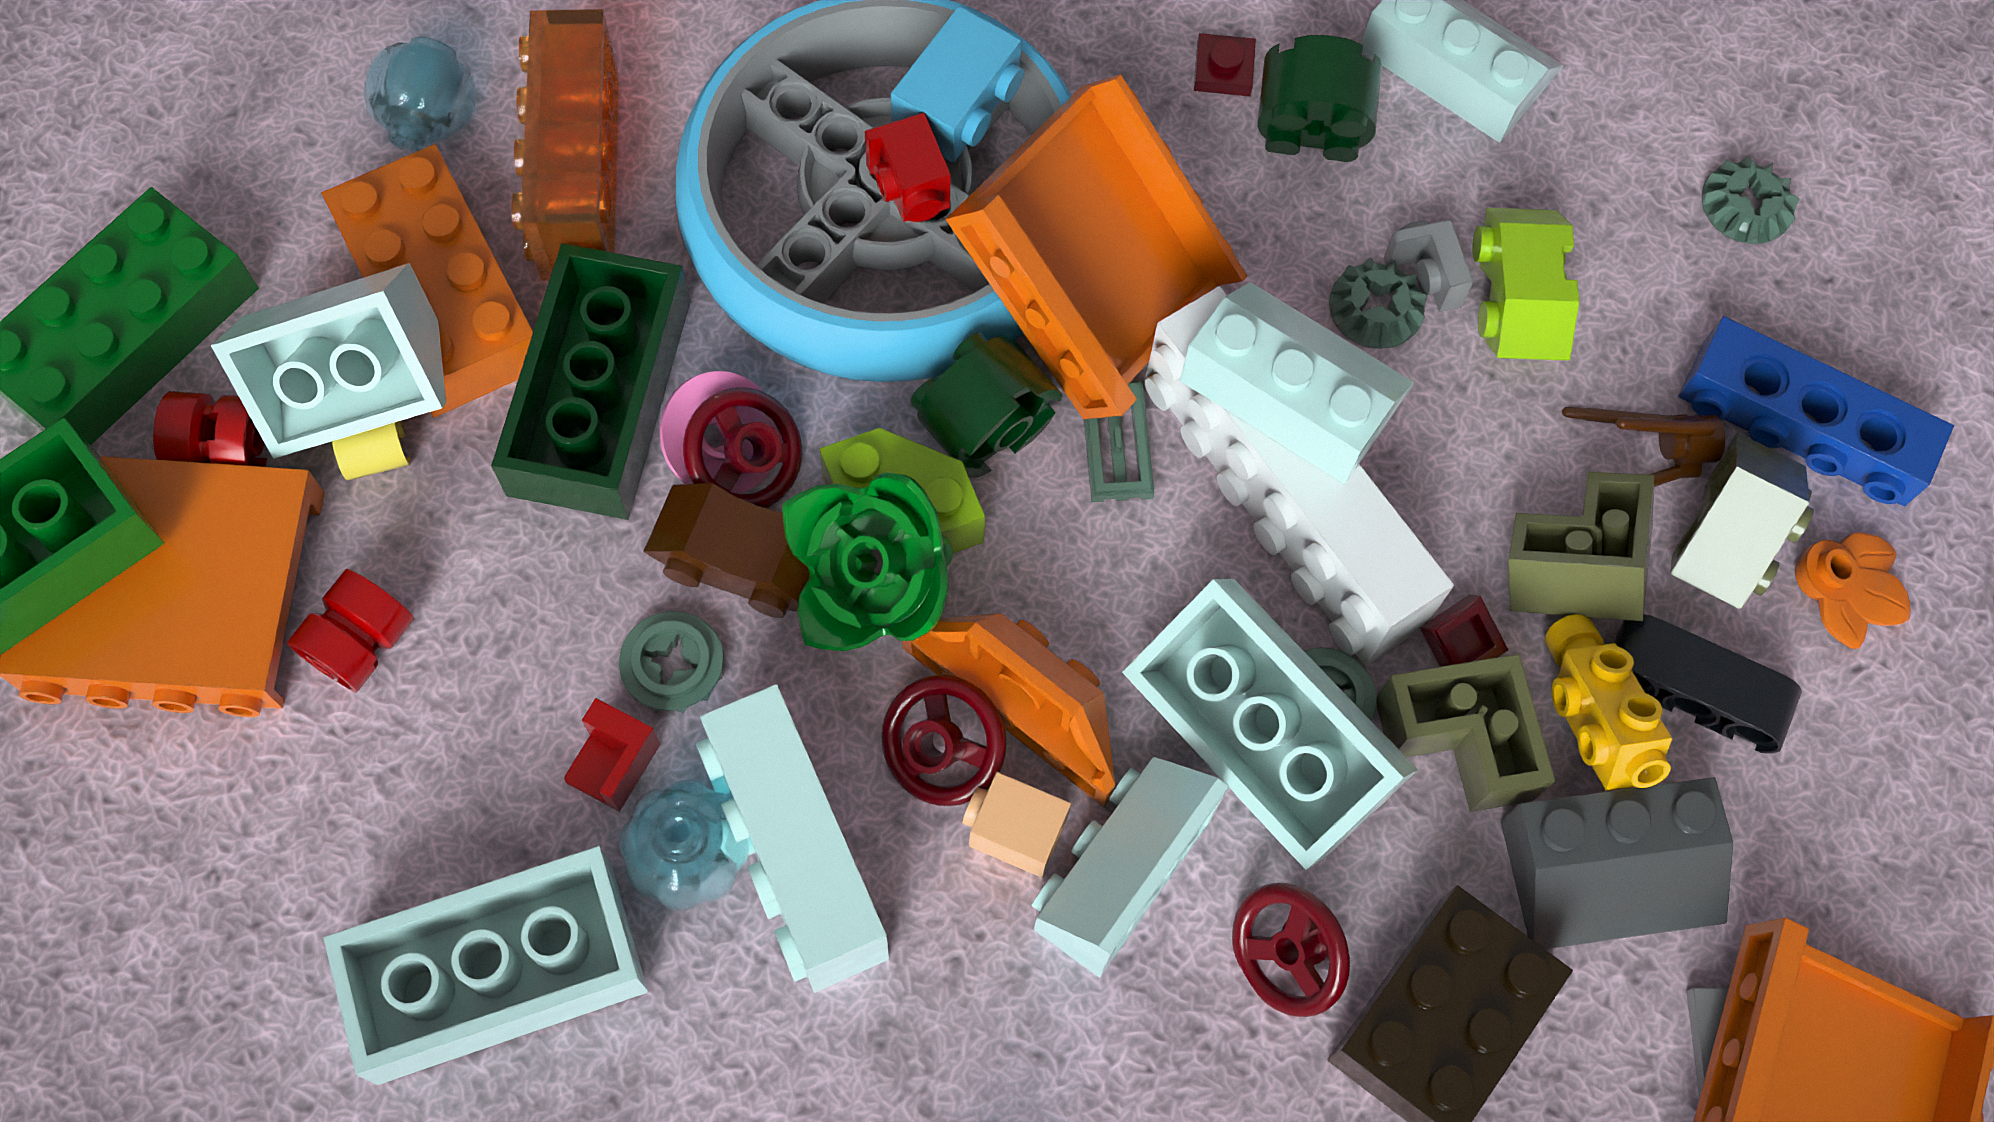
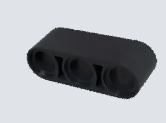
M1644 614L1643 621H1622L1614 643L1632 656L1634 660L1633 674L1644 692L1657 699L1662 708L1672 712L1675 707L1696 717L1694 723L1733 740L1734 735L1756 744L1755 751L1766 754L1780 752L1802 693L1801 687L1794 680L1657 617Z

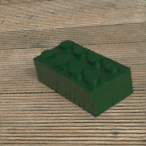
M561 243L491 464L507 497L629 520L691 302L683 266Z

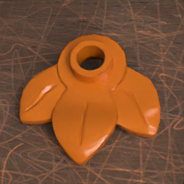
M1855 532L1846 536L1840 542L1822 540L1806 548L1795 567L1796 580L1801 590L1808 597L1819 601L1821 621L1827 631L1839 642L1852 649H1859L1863 644L1867 634L1868 623L1880 626H1895L1908 621L1911 615L1910 599L1907 590L1896 576L1889 573L1896 559L1897 553L1886 540L1869 533Z

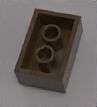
M1456 885L1439 900L1327 1061L1406 1122H1472L1573 972V969L1467 891Z

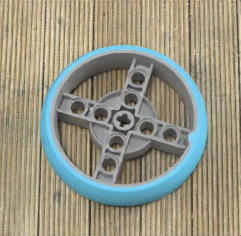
M819 0L773 20L749 36L717 67L703 87L684 128L676 164L675 201L678 223L684 244L697 273L714 300L749 335L779 355L825 374L852 380L899 382L942 375L956 362L953 359V354L957 347L975 333L981 332L988 340L1002 335L1011 336L1016 340L1024 334L945 220L976 190L975 169L968 151L972 146L968 144L954 163L944 158L951 174L950 208L938 213V215L944 218L923 222H903L895 201L885 202L883 200L875 174L870 175L866 165L865 131L892 123L891 98L867 99L843 107L810 83L825 76L851 69L875 66L911 68L956 8L961 6L1022 40L1020 67L1024 69L1022 83L1009 102L1006 103L1001 100L993 110L988 129L1006 110H1009L1026 128L1028 133L1032 135L1071 97V94L1051 64L1030 43L992 17L951 0ZM794 116L803 117L796 120L788 119ZM748 129L799 166L797 195L804 214L756 265L742 252L732 237L724 216L722 203V187L727 165L735 148ZM840 148L849 150L843 153L832 152ZM845 221L859 223L849 228L838 226L839 223ZM929 260L974 292L948 304L904 313L858 312L823 304L858 266L875 270H898L917 266ZM808 261L820 264L812 269L797 267L801 263Z

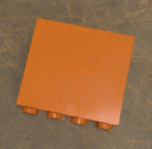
M1121 74L1081 86L945 219L1083 419L1122 416L1137 400L1128 384L1149 362L1159 321L1214 290L1217 286L1243 282L1247 277V274L1235 257L1231 245L1223 238L1203 206L1202 199L1193 190L1173 158L1169 146L1161 139L1141 107L1137 95L1129 88Z
M100 456L165 544L1 654L0 677L20 690L19 697L41 704H60L63 694L86 696L85 700L90 704L113 709L127 708L129 699L152 700L154 707L175 713H191L194 711L195 703L219 704L218 709L221 712L239 717L260 716L261 707L283 709L284 698L274 689L308 515L320 516L325 493L309 470Z
M1786 917L1745 925L1693 1122L1984 1121L1982 1109L1990 1072L1994 1068V1015L1963 1018L1806 944L1809 928Z

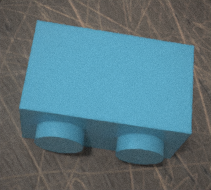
M958 6L891 92L892 122L925 113L943 157L954 163L968 144L974 147L982 140L989 127L991 113L1001 100L1006 103L1009 102L1018 91L1024 77V69L1020 67L1022 40Z

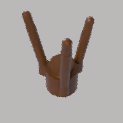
M1569 406L1562 409L1563 416L1567 418L1612 423L1622 430L1659 433L1661 454L1667 460L1673 459L1675 466L1649 474L1655 475L1654 487L1681 478L1700 477L1702 474V464L1717 463L1724 454V426L1721 419L1714 414L1691 416L1687 414L1658 415Z

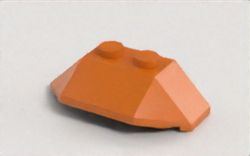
M1002 613L940 618L937 625L929 633L914 641H902V648L934 674L958 677L980 688L998 709L1007 732L1103 808L1110 801L1109 798L1115 788V777L1104 692L1097 688L1100 685V681L1082 663L1074 659H1070L1065 663L1048 650L1049 642L1037 628L1024 620H1019L1015 624Z

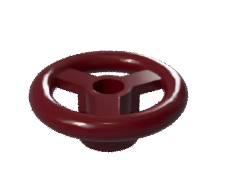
M736 387L719 391L708 397L692 414L683 438V458L687 473L693 484L714 483L733 496L756 506L768 508L782 499L797 479L802 462V442L793 417L778 400L756 389ZM747 406L763 412L776 425L782 442L776 430L766 423L751 422L742 424L735 407ZM715 417L726 438L724 444L726 459L714 478H712L704 464L702 442L706 428ZM745 439L750 441L753 446V455L750 460L742 452V443ZM777 463H782L778 475L766 488L750 494L731 492L741 474L767 472L775 467Z
M933 675L918 679L906 686L894 698L884 717L881 742L886 764L899 785L909 794L923 802L937 806H956L970 802L976 788L988 790L996 772L1000 773L1006 755V732L1001 715L986 693L964 679L949 675ZM947 695L964 701L976 712L985 730L986 746L964 738L960 728L951 722ZM924 699L928 718L913 724L907 730L903 739L902 749L901 732L905 717L916 703ZM935 732L940 734L945 741L944 753L938 751L933 744ZM959 760L979 768L976 774L969 780L959 785L948 787L931 784L919 776L922 773H938Z
M1290 883L1266 884L1256 888L1245 897L1235 914L1232 929V945L1236 960L1257 995L1273 1009L1295 1017L1315 1016L1330 1009L1342 996L1347 986L1350 972V955L1347 940L1340 923L1332 911L1313 893ZM1275 903L1291 905L1288 919L1281 931L1271 937L1252 936L1254 922L1261 910ZM1257 960H1274L1280 968L1290 971L1305 996L1292 995L1279 989L1266 977ZM1329 961L1327 978L1323 982L1315 968Z

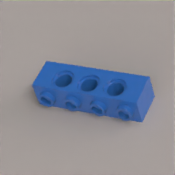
M1725 316L1720 319L1704 340L1678 395V398L1691 403L1692 409L1698 415H1717L1721 421L1726 420L1747 430L1752 440L1768 448L1782 447L1805 458L1807 466L1819 474L1826 476L1840 475L1863 486L1864 493L1871 499L1884 504L1898 503L1904 507L1930 485L1954 428V425ZM1747 385L1755 388L1759 392V394H1756L1753 391H1751ZM1804 412L1810 414L1816 422L1808 418ZM1863 440L1868 442L1873 449L1869 448Z

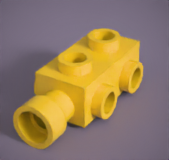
M1574 614L1556 621L1548 629L1544 639L1556 664L1561 667L1558 678H1555L1552 683V702L1557 714L1566 718L1577 738L1579 752L1583 761L1593 767L1605 791L1631 787L1647 788L1660 783L1668 776L1671 769L1666 759V754L1672 737L1661 720L1663 709L1660 702L1644 692L1632 672L1634 665L1632 656L1615 643L1604 644L1602 636L1590 617Z

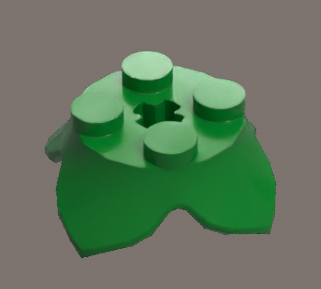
M885 472L874 476L868 486L864 488H855L842 484L817 485L796 494L783 503V524L786 541L792 554L806 565L810 572L809 580L799 594L797 607L800 631L806 646L823 650L848 651L864 647L886 635H891L898 641H914L929 633L937 625L943 613L948 593L947 567L952 560L953 550L949 540L942 535L935 507L925 490L915 479L904 474ZM873 550H879L882 555L883 567L881 573H875L874 571L878 561L872 555Z

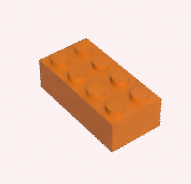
M436 144L321 192L362 277L364 278L410 263L438 319L446 404L443 408L430 412L433 418L518 380L533 331Z

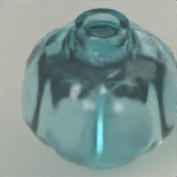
M414 37L410 40V43L398 42L387 46L370 62L363 89L366 108L371 117L389 131L388 140L401 149L417 152L424 149L425 143L449 139L470 121L474 113L477 94L473 77L467 67L456 59V52L441 41L428 37Z
M690 779L676 781L669 787L652 789L643 794L635 803L633 814L623 825L619 836L620 854L625 859L627 878L632 887L644 897L656 899L666 908L676 911L690 910L700 903L717 901L726 896L735 885L736 875L747 862L750 852L748 838L736 842L721 806L722 803L731 799L724 793L712 791L701 782ZM688 837L685 841L678 843L679 840Z

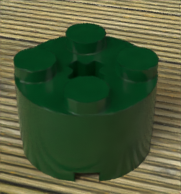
M1330 35L1295 38L1294 48L1280 53V43L1270 48L1264 58L1257 121L1258 130L1266 139L1265 149L1271 153L1296 155L1300 151V146L1323 149V156L1327 160L1341 162L1356 160L1359 148L1367 145L1376 133L1382 63L1379 57L1374 54L1371 61L1362 56V44L1347 38Z
M981 332L971 335L955 350L953 359L956 362L939 378L934 377L923 383L911 397L910 403L918 411L917 418L950 457L962 461L970 478L980 477L991 472L992 470L985 461L997 452L1009 447L1016 454L1031 443L1046 428L1056 413L1049 405L1050 400L1061 401L1062 399L1061 391L1011 336L1007 335L997 336L989 340Z

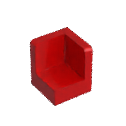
M595 698L581 720L590 736L565 774L564 780L571 787L620 812L661 744L653 727Z

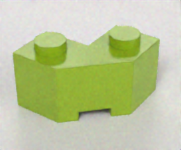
M1486 207L1484 226H1477L1475 229L1472 244L1473 259L1475 262H1480V268L1491 280L1489 301H1482L1479 307L1478 333L1480 337L1485 338V342L1497 358L1569 361L1571 359L1580 301L1578 280L1567 279L1564 270L1566 253H1571L1574 248L1573 225L1558 210Z
M877 428L819 448L822 474L826 485L842 484L855 488H864L868 486L874 476L885 472L907 475L918 482L935 507L942 535L949 540L953 554L984 543L985 515L962 461L882 428Z

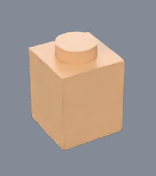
M996 772L989 790L976 788L965 812L962 823L972 827L969 847L1042 878L1067 821L1071 803Z

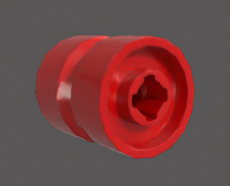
M168 391L162 397L157 407L153 429L154 452L157 460L266 467L268 458L255 457L262 454L265 443L239 396L222 395L215 401L211 394Z
M345 569L322 597L326 609L324 614L310 613L286 644L314 668L333 680L338 679L336 682L348 690L357 693L378 666L375 655L376 649H391L415 618L400 602L362 575Z

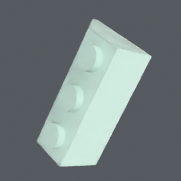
M1382 0L1371 12L1361 43L1363 45L1362 53L1371 59L1376 54L1381 60L1382 66L1499 143L1563 67L1561 63L1463 0Z
M410 263L242 316L211 345L273 459L441 409L446 404L438 319Z
M1251 282L1225 296L1188 346L1180 381L1343 484H1346L1414 384L1412 380Z
M1154 756L1142 773L1131 767L1109 798L1111 802L1117 805V808L1104 826L1092 820L1072 848L1071 853L1078 857L1079 860L1067 877L1063 879L1054 873L1034 900L1032 907L1040 912L1036 918L1034 930L1100 978L1211 821L1229 785L1217 777Z

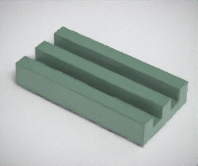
M1131 381L1128 384L1137 398L1131 406L1139 481L1127 482L1121 416L1108 417L1114 483H1104L1098 418L1083 419L1091 502H1104L1105 499L1128 501L1129 498L1146 500L1153 499L1154 497L1143 381Z

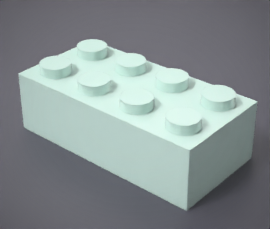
M1213 579L1122 672L1223 782L1229 785V788L1305 870L1324 860L1418 771L1404 754L1235 579Z
M773 685L701 715L700 719L707 738L695 744L717 798L728 793L731 794L732 799L722 803L721 806L742 858L753 853L757 856L758 862L747 866L768 919L781 914L785 926L774 930V933L794 982L808 977L815 993L889 960L885 930L778 685Z
M600 846L323 937L355 1074L376 1085L648 993L612 864Z

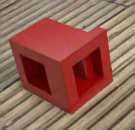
M925 113L865 131L866 165L870 175L875 174L883 200L885 202L895 201L903 222H923L933 218L940 211L950 208L951 174Z

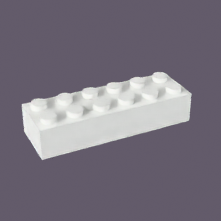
M1219 286L1157 323L1146 373V390L1151 400L1160 410L1166 411L1170 408L1183 425L1180 429L1182 438L1192 454L1197 458H1202L1206 455L1218 471L1217 483L1225 498L1234 506L1243 504L1256 521L1253 528L1262 547L1271 555L1280 553L1293 570L1291 581L1299 596L1309 605L1318 603L1331 620L1329 631L1336 645L1350 656L1356 653L1362 663L1367 666L1421 630L1420 627L1431 620L1454 584L1360 464L1346 484H1343L1180 381L1189 344L1224 297L1227 296Z

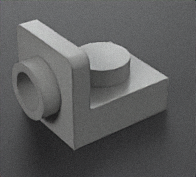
M1446 220L1432 224L1427 221H1416L1403 226L1392 234L1384 256L1386 265L1395 260L1397 266L1418 262L1417 278L1421 291L1427 295L1433 294L1438 311L1443 312L1462 308L1473 284V279L1452 221Z

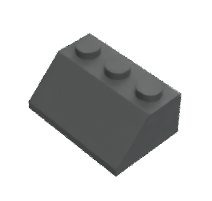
M1716 777L1660 784L1647 788H1630L1520 803L1501 820L1527 935L1544 949L1727 923L1733 839Z

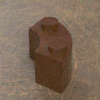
M714 483L672 485L643 551L665 565L663 573L669 579L688 587H698L700 583L739 595L749 599L748 604L756 611L774 618H783L787 610L797 612L799 594L809 580L810 575L808 567L796 558L789 548L784 533L783 512L756 506L733 496Z

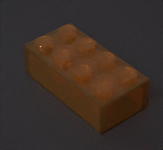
M603 9L530 10L529 35L519 37V60L522 72L527 73V86L517 88L516 105L520 124H525L524 139H515L514 163L517 176L522 177V192H514L512 194L511 211L515 230H523L525 258L527 261H535L542 281L550 280L561 243L615 253L620 76Z

